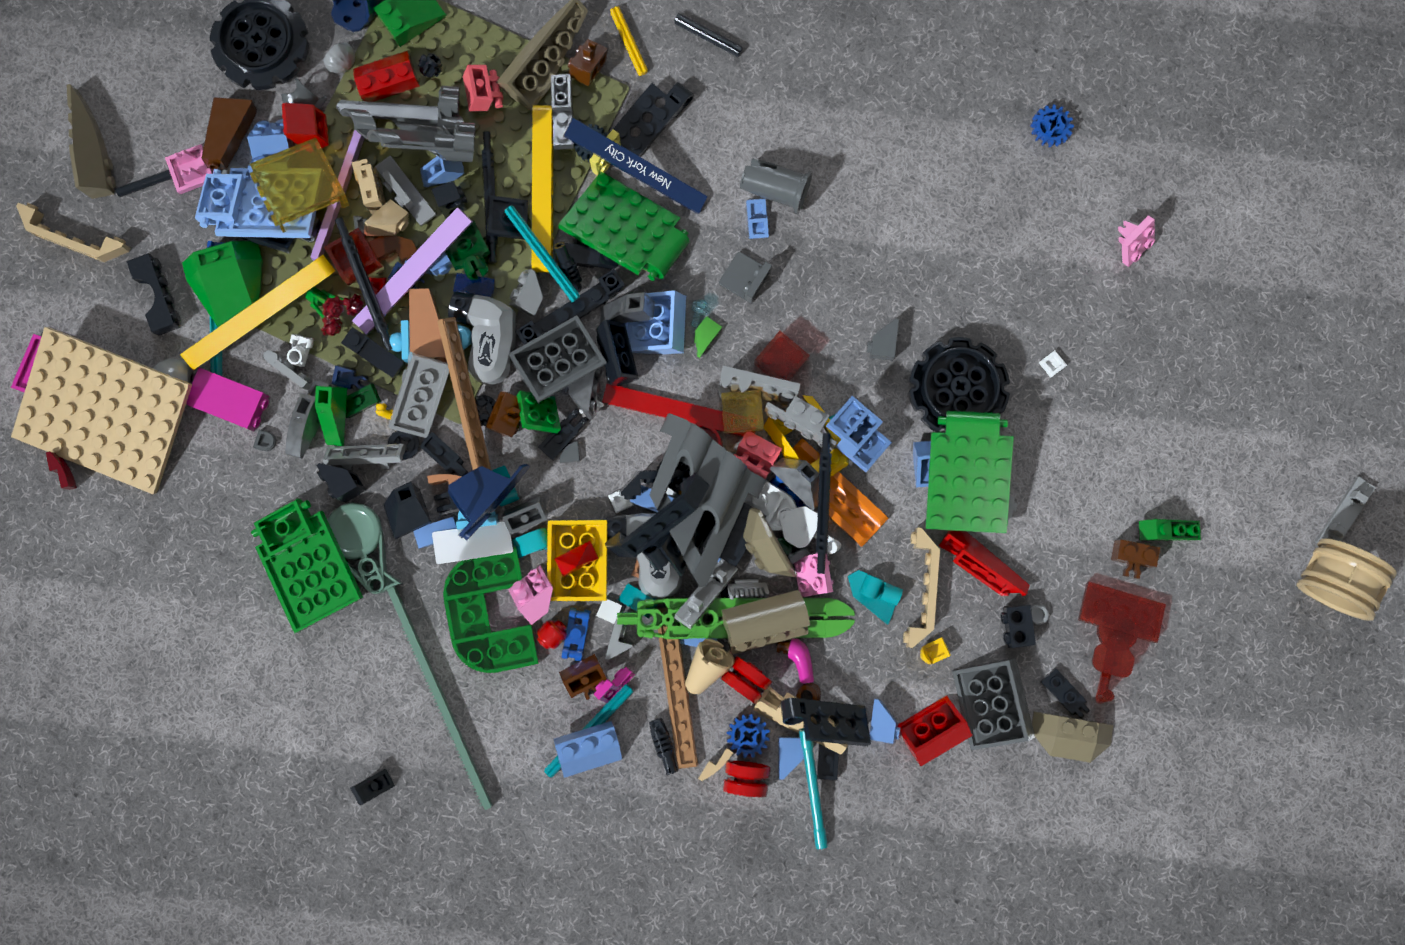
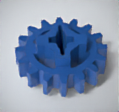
M1054 104L1051 109L1046 105L1043 110L1039 109L1037 115L1035 114L1032 118L1034 122L1031 123L1030 127L1035 129H1033L1031 134H1037L1035 140L1041 139L1042 146L1048 143L1049 148H1051L1053 143H1055L1058 147L1061 142L1065 143L1071 136V130L1074 128V125L1070 123L1073 117L1068 118L1069 111L1062 112V106L1058 110ZM1053 121H1055L1054 124H1053L1054 127H1053L1052 130L1050 131L1051 124L1053 123Z
M742 714L741 720L735 717L736 724L730 723L729 726L732 728V731H727L726 733L731 735V738L727 739L728 743H733L730 749L736 748V755L742 752L744 758L748 754L755 758V752L761 755V747L767 749V745L764 742L770 741V738L765 736V734L770 732L769 729L763 728L766 723L762 722L760 724L759 716L754 720L753 714H750L749 718ZM751 722L756 725L751 728L746 727L744 723ZM738 727V729L740 730V737L737 740H735V731ZM745 731L754 733L752 734L751 741L748 739L743 740ZM761 732L762 738L760 743L758 744L756 741L757 734ZM746 744L750 745L753 749H743L740 746Z

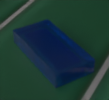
M456 273L453 292L474 293L492 298L496 280L479 276L478 280H470L466 274Z

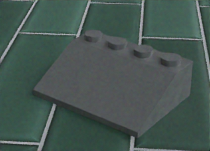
M577 315L509 353L513 365L538 403L607 364Z
M1016 658L952 671L962 715L972 734L968 738L971 750L1027 742L1035 738Z

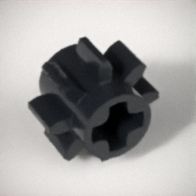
M430 53L426 56L423 54L418 60L420 62L418 64V67H420L419 71L425 77L430 78L433 75L438 77L441 73L443 65L437 55Z

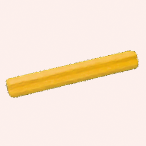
M615 6L611 8V16L638 75L647 74V67L620 7Z

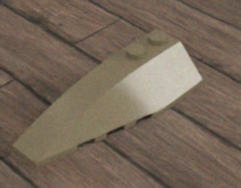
M570 0L527 43L496 82L508 96L532 111L533 105H537L550 89L551 75H556L560 66H563L564 57L573 44L572 40L575 33H578L588 12L580 0Z
M67 84V105L72 110V113H68V121L72 125V129H69V137L73 139V144L69 145L75 187L91 199L114 195L116 182L111 175L113 164L108 157L98 124L80 92L71 84Z

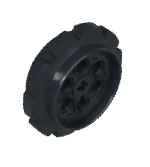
M234 0L220 12L222 19L215 21L212 25L209 40L215 47L210 50L216 66L222 72L226 71L225 76L236 85L246 88L251 84L255 90L272 89L276 87L277 81L286 83L299 72L297 64L306 61L309 51V42L304 38V36L308 35L307 26L299 12L293 13L294 8L286 0H243L241 3Z
M954 337L948 340V345H944L941 341L931 345L922 353L924 361L918 360L915 362L909 376V382L914 384V389L909 391V398L913 410L923 413L921 421L928 428L935 432L945 429V425L938 424V416L946 417V411H959L956 406L958 402L965 405V411L963 412L1002 414L1005 411L1010 393L1004 390V386L1010 383L1009 375L1004 363H996L995 358L997 354L987 345L979 343L977 346H973L970 338ZM953 364L960 365L962 371H954ZM972 372L979 375V381L971 378ZM937 375H943L946 382H938ZM962 385V389L957 390L955 388L956 386ZM973 392L980 393L981 400L974 399ZM939 394H944L947 397L946 403L939 400Z

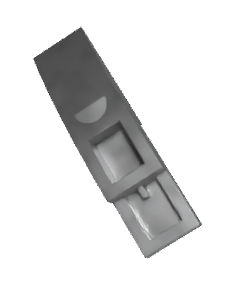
M570 74L551 75L554 150L574 149V143L563 137L573 118Z
M314 380L307 395L301 393L288 427L285 448L287 455L303 459L320 426L316 422L318 418L315 408L316 386H331L330 384Z

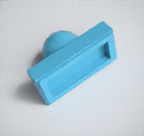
M403 320L401 321V333L392 334L390 336V344L393 348L391 350L396 352L402 351V360L408 363L410 353V322Z

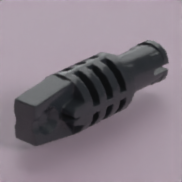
M564 242L556 243L554 250L559 260L558 266L577 292L580 293L582 278L575 260L569 255Z
M662 718L654 719L649 722L657 756L662 759L666 775L674 774L679 770L673 757L675 750L669 731Z

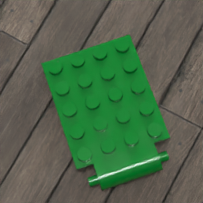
M602 172L597 175L561 220L558 227L637 275L643 269L650 273L648 278L651 281H654L656 277L663 279L690 242L687 237L688 231L685 229L680 231L674 228L680 220L679 216Z
M946 411V417L938 416V424L945 425V433L931 432L925 527L926 529L1007 533L1014 436L999 435L1000 427L1007 428L1008 420L1000 419V413Z
M299 498L255 521L254 525L256 528L251 531L253 537L260 536L262 543L256 546L255 549L294 634L363 599L323 510L311 516L308 510L311 507V503L308 500L303 502Z

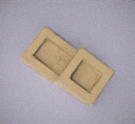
M727 747L717 764L709 760L698 779L703 781L715 774L725 765L734 751Z

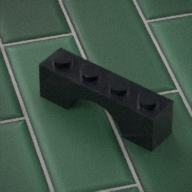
M147 253L126 261L132 279L140 284H149L154 291L153 306L145 314L151 332L160 336L180 328L178 322L181 319L178 312L173 309L174 299L167 292L166 286H168V282L164 275H161L160 269L162 266L159 259Z

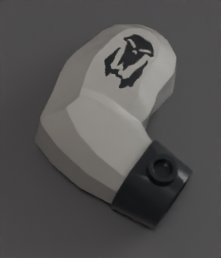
M455 291L450 300L448 317H455L456 321L473 326L471 336L472 348L468 360L469 373L477 382L484 385H495L503 382L510 371L511 359L509 353L514 351L515 311L503 302L493 298Z
M655 513L607 517V541L618 532L627 537L654 516ZM643 552L637 556L639 564L638 584L644 594L659 600L670 598L679 591L682 584V576L678 575L670 562L661 569H654Z

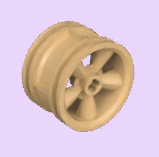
M1320 539L1317 544L1318 548H1315L1310 562L1301 575L1302 579L1298 580L1296 584L1297 587L1306 595L1336 611L1362 620H1374L1376 616L1374 612L1379 610L1386 591L1392 585V579L1397 575L1396 570L1382 559L1360 548L1333 539Z

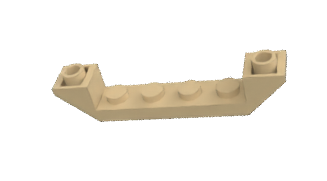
M17 203L16 207L26 231L37 237L102 262L114 259L131 250L130 247L125 245L126 241L118 237H114V239L105 237L100 248L93 244H90V247L86 246L84 241L75 237L72 240L68 239L66 234L57 230L55 233L50 232V228L40 224L44 214L38 211L39 208L30 203L26 205Z
M916 528L915 532H911L910 542L914 544V549L929 550V553L925 555V565H928V572L924 573L923 584L927 585L926 593L922 595V605H925V613H921L920 623L924 627H908L907 631H904L903 643H906V647L909 648L917 645L934 630L940 549L922 528Z

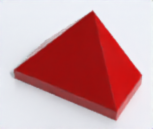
M588 541L556 557L555 561L564 577L598 560L599 557L592 542Z

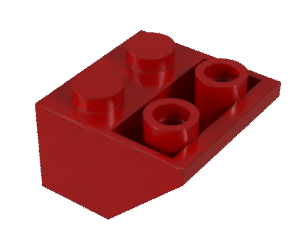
M282 104L283 132L288 139H291L301 149L306 150L310 154L329 145L326 114L312 104Z

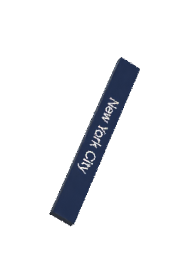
M574 118L571 119L563 135L568 140L697 214L700 213L708 197Z

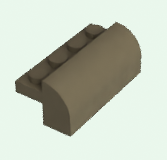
M799 590L722 610L723 624L728 634L729 649L732 655L807 635L808 626H810L808 611Z

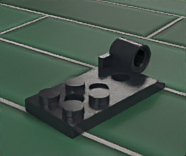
M708 510L703 512L692 537V541L698 551L716 523L713 513ZM667 532L643 551L644 556L654 569H661L670 562L678 575L683 576L688 568L670 532Z

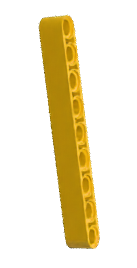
M533 105L532 232L553 258L552 105ZM532 250V270L535 273L549 272Z
M324 255L320 256L180 354L192 370L196 369L335 272V269Z

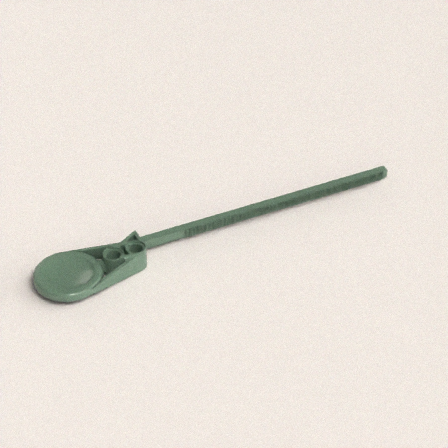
M352 502L341 505L331 513L327 520L344 557L352 560L362 559L358 564L360 574L348 562L347 564L352 574L370 593L381 594L388 591L401 620V627H404L402 631H405L404 634H407L405 638H409L407 641H410L409 644L412 645L410 648H413L412 651L416 654L414 658H417L416 661H419L417 665H421L419 667L422 668L420 672H424L422 675H425L424 678L427 679L425 682H428L427 685L430 686L428 689H431L430 692H433V699H436V706H439V713H442L440 716H443L442 720L445 719L443 723H446L445 726H448L446 730H449L448 733H451L449 737H453L451 739L454 740L452 744H456L454 746L457 747L455 751H459L457 754H460L459 757H462L460 761H463L462 764H465L463 768H466L465 771H468L466 775H470L468 778H471L469 782H473L471 784L474 785L472 789H476L474 791L477 792L475 796H479L477 798L480 799L478 803L482 802L480 806L487 810L493 804L396 588L403 583L387 572L384 537L380 518L373 509L364 504ZM378 544L380 563L376 559L369 558V554L376 549ZM368 562L373 564L371 572H367L365 568ZM376 580L381 582L379 590H375L373 586Z

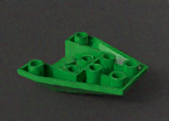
M230 241L193 252L182 262L186 281L217 327H220L260 299L263 259L259 244L251 241Z

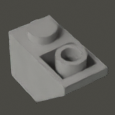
M529 269L520 274L518 278L520 283L517 289L512 291L509 305L528 315H535L543 296L535 271Z

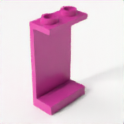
M198 368L186 405L254 432L255 428H258L261 423L263 410L268 407L269 396L215 373Z

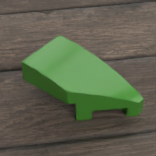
M707 316L695 330L694 343H696L698 358L705 353L710 343L722 329V326Z

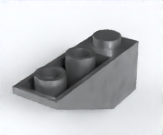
M645 292L622 296L601 306L600 324L604 320L619 323L653 320L655 301Z

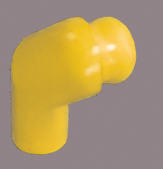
M385 403L376 404V414L390 420L393 410H386L387 405Z

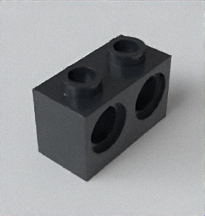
M454 181L431 189L437 205L445 218H448L457 207L463 212L467 211L465 206L468 203L461 186H456Z
M1031 606L1003 608L1000 617L1002 624H1005L1006 632L1003 633L1004 643L1008 644V648L1036 645ZM1014 611L1020 615L1018 622L1012 620L1011 616ZM1017 631H1020L1023 635V639L1020 642H1017L1014 638Z

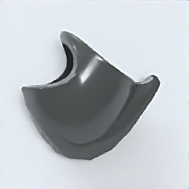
M295 78L296 90L294 92L281 94L283 103L312 104L318 109L327 101L326 96L319 98L310 92L298 78Z

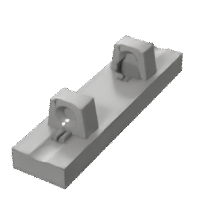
M404 444L327 447L323 462L326 465H342L343 469L352 470L353 464L380 463L382 469H389L390 463L402 461L405 446Z
M1356 477L1315 542L1318 543L1320 539L1342 541L1376 487L1367 483L1364 479ZM1351 499H1357L1360 502L1357 504Z
M721 558L716 564L707 586H698L678 610L674 618L691 630L736 575L738 569Z

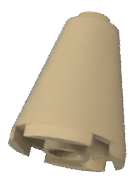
M704 639L703 642L697 645L685 681V686L690 693L701 694L732 668L734 657L730 651L726 652L723 649L724 645L713 639Z

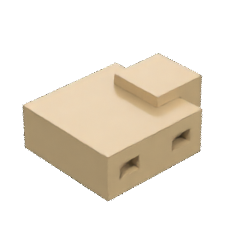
M368 159L352 162L355 179L360 186L363 204L373 215L386 203L380 176L378 173H373V166Z

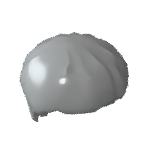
M345 42L338 43L325 55L323 62L330 72L345 73L355 62V52L350 44Z

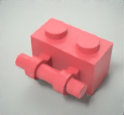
M467 65L463 80L469 111H488L492 101L495 102L496 108L503 107L502 101L504 98L503 93L500 92L499 85L496 83L500 78L497 76L496 70H490V76H488L486 65Z
M747 430L734 455L751 472L766 479L771 472L770 468L779 459L782 448Z

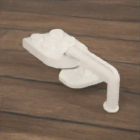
M766 481L759 499L748 493L744 502L767 515L765 519L772 530H783L784 538L787 542L798 548H804L813 537L816 538L818 513L806 506L797 508L792 496L782 489ZM828 535L827 550L832 554L841 548V543Z

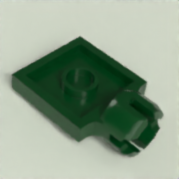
M473 220L472 224L446 250V253L455 271L463 269L470 280H478L476 271L479 270L482 277L488 273L485 257L490 255V252Z

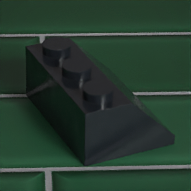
M604 320L596 328V338L601 347L602 356L607 362L605 367L608 382L613 386H621L638 380L639 376L625 324Z

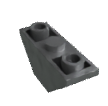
M602 367L569 385V395L588 419H593V412L596 413L597 401L595 399L596 394L600 392L598 380L599 376H602Z
M781 458L770 468L812 511L818 506L819 473L806 460Z

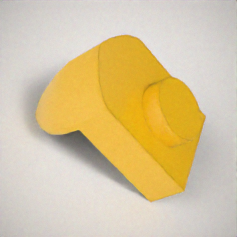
M943 637L922 646L920 650L921 659L930 665L952 656Z

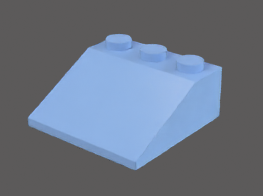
M675 290L646 293L655 301L653 320L624 323L632 353H684L686 296Z

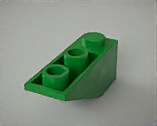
M316 386L315 408L326 445L344 446L347 388Z
M1142 520L1139 521L1140 541L1201 540L1200 521Z

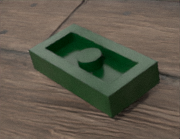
M369 384L347 396L346 418H351L381 402L374 384Z

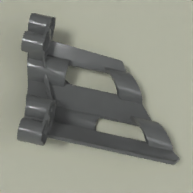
M442 85L440 87L438 107L340 100L336 105L342 116L352 118L354 129L370 142H381L382 147L428 150L445 161H473V153H475V123L463 122L462 117L459 116L458 86ZM373 118L391 119L400 129L376 128Z
M668 413L660 432L672 437L649 496L658 512L671 502L666 491L679 462L690 466V476L696 472L709 484L710 487L697 510L669 531L698 586L703 587L707 586L748 493L759 499L767 480L751 472L739 458L714 441L702 428L690 423L686 419ZM708 510L713 513L716 524L701 556L692 541V537L703 512Z

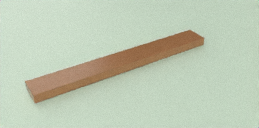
M456 318L437 320L472 469L475 470L483 466L491 470Z
M666 607V608H659V610H660L662 613H663V612H666V611H667V607ZM665 624L658 629V633L664 634L667 629ZM659 637L678 769L697 767L699 765L688 690L685 686L686 676L680 639H664Z

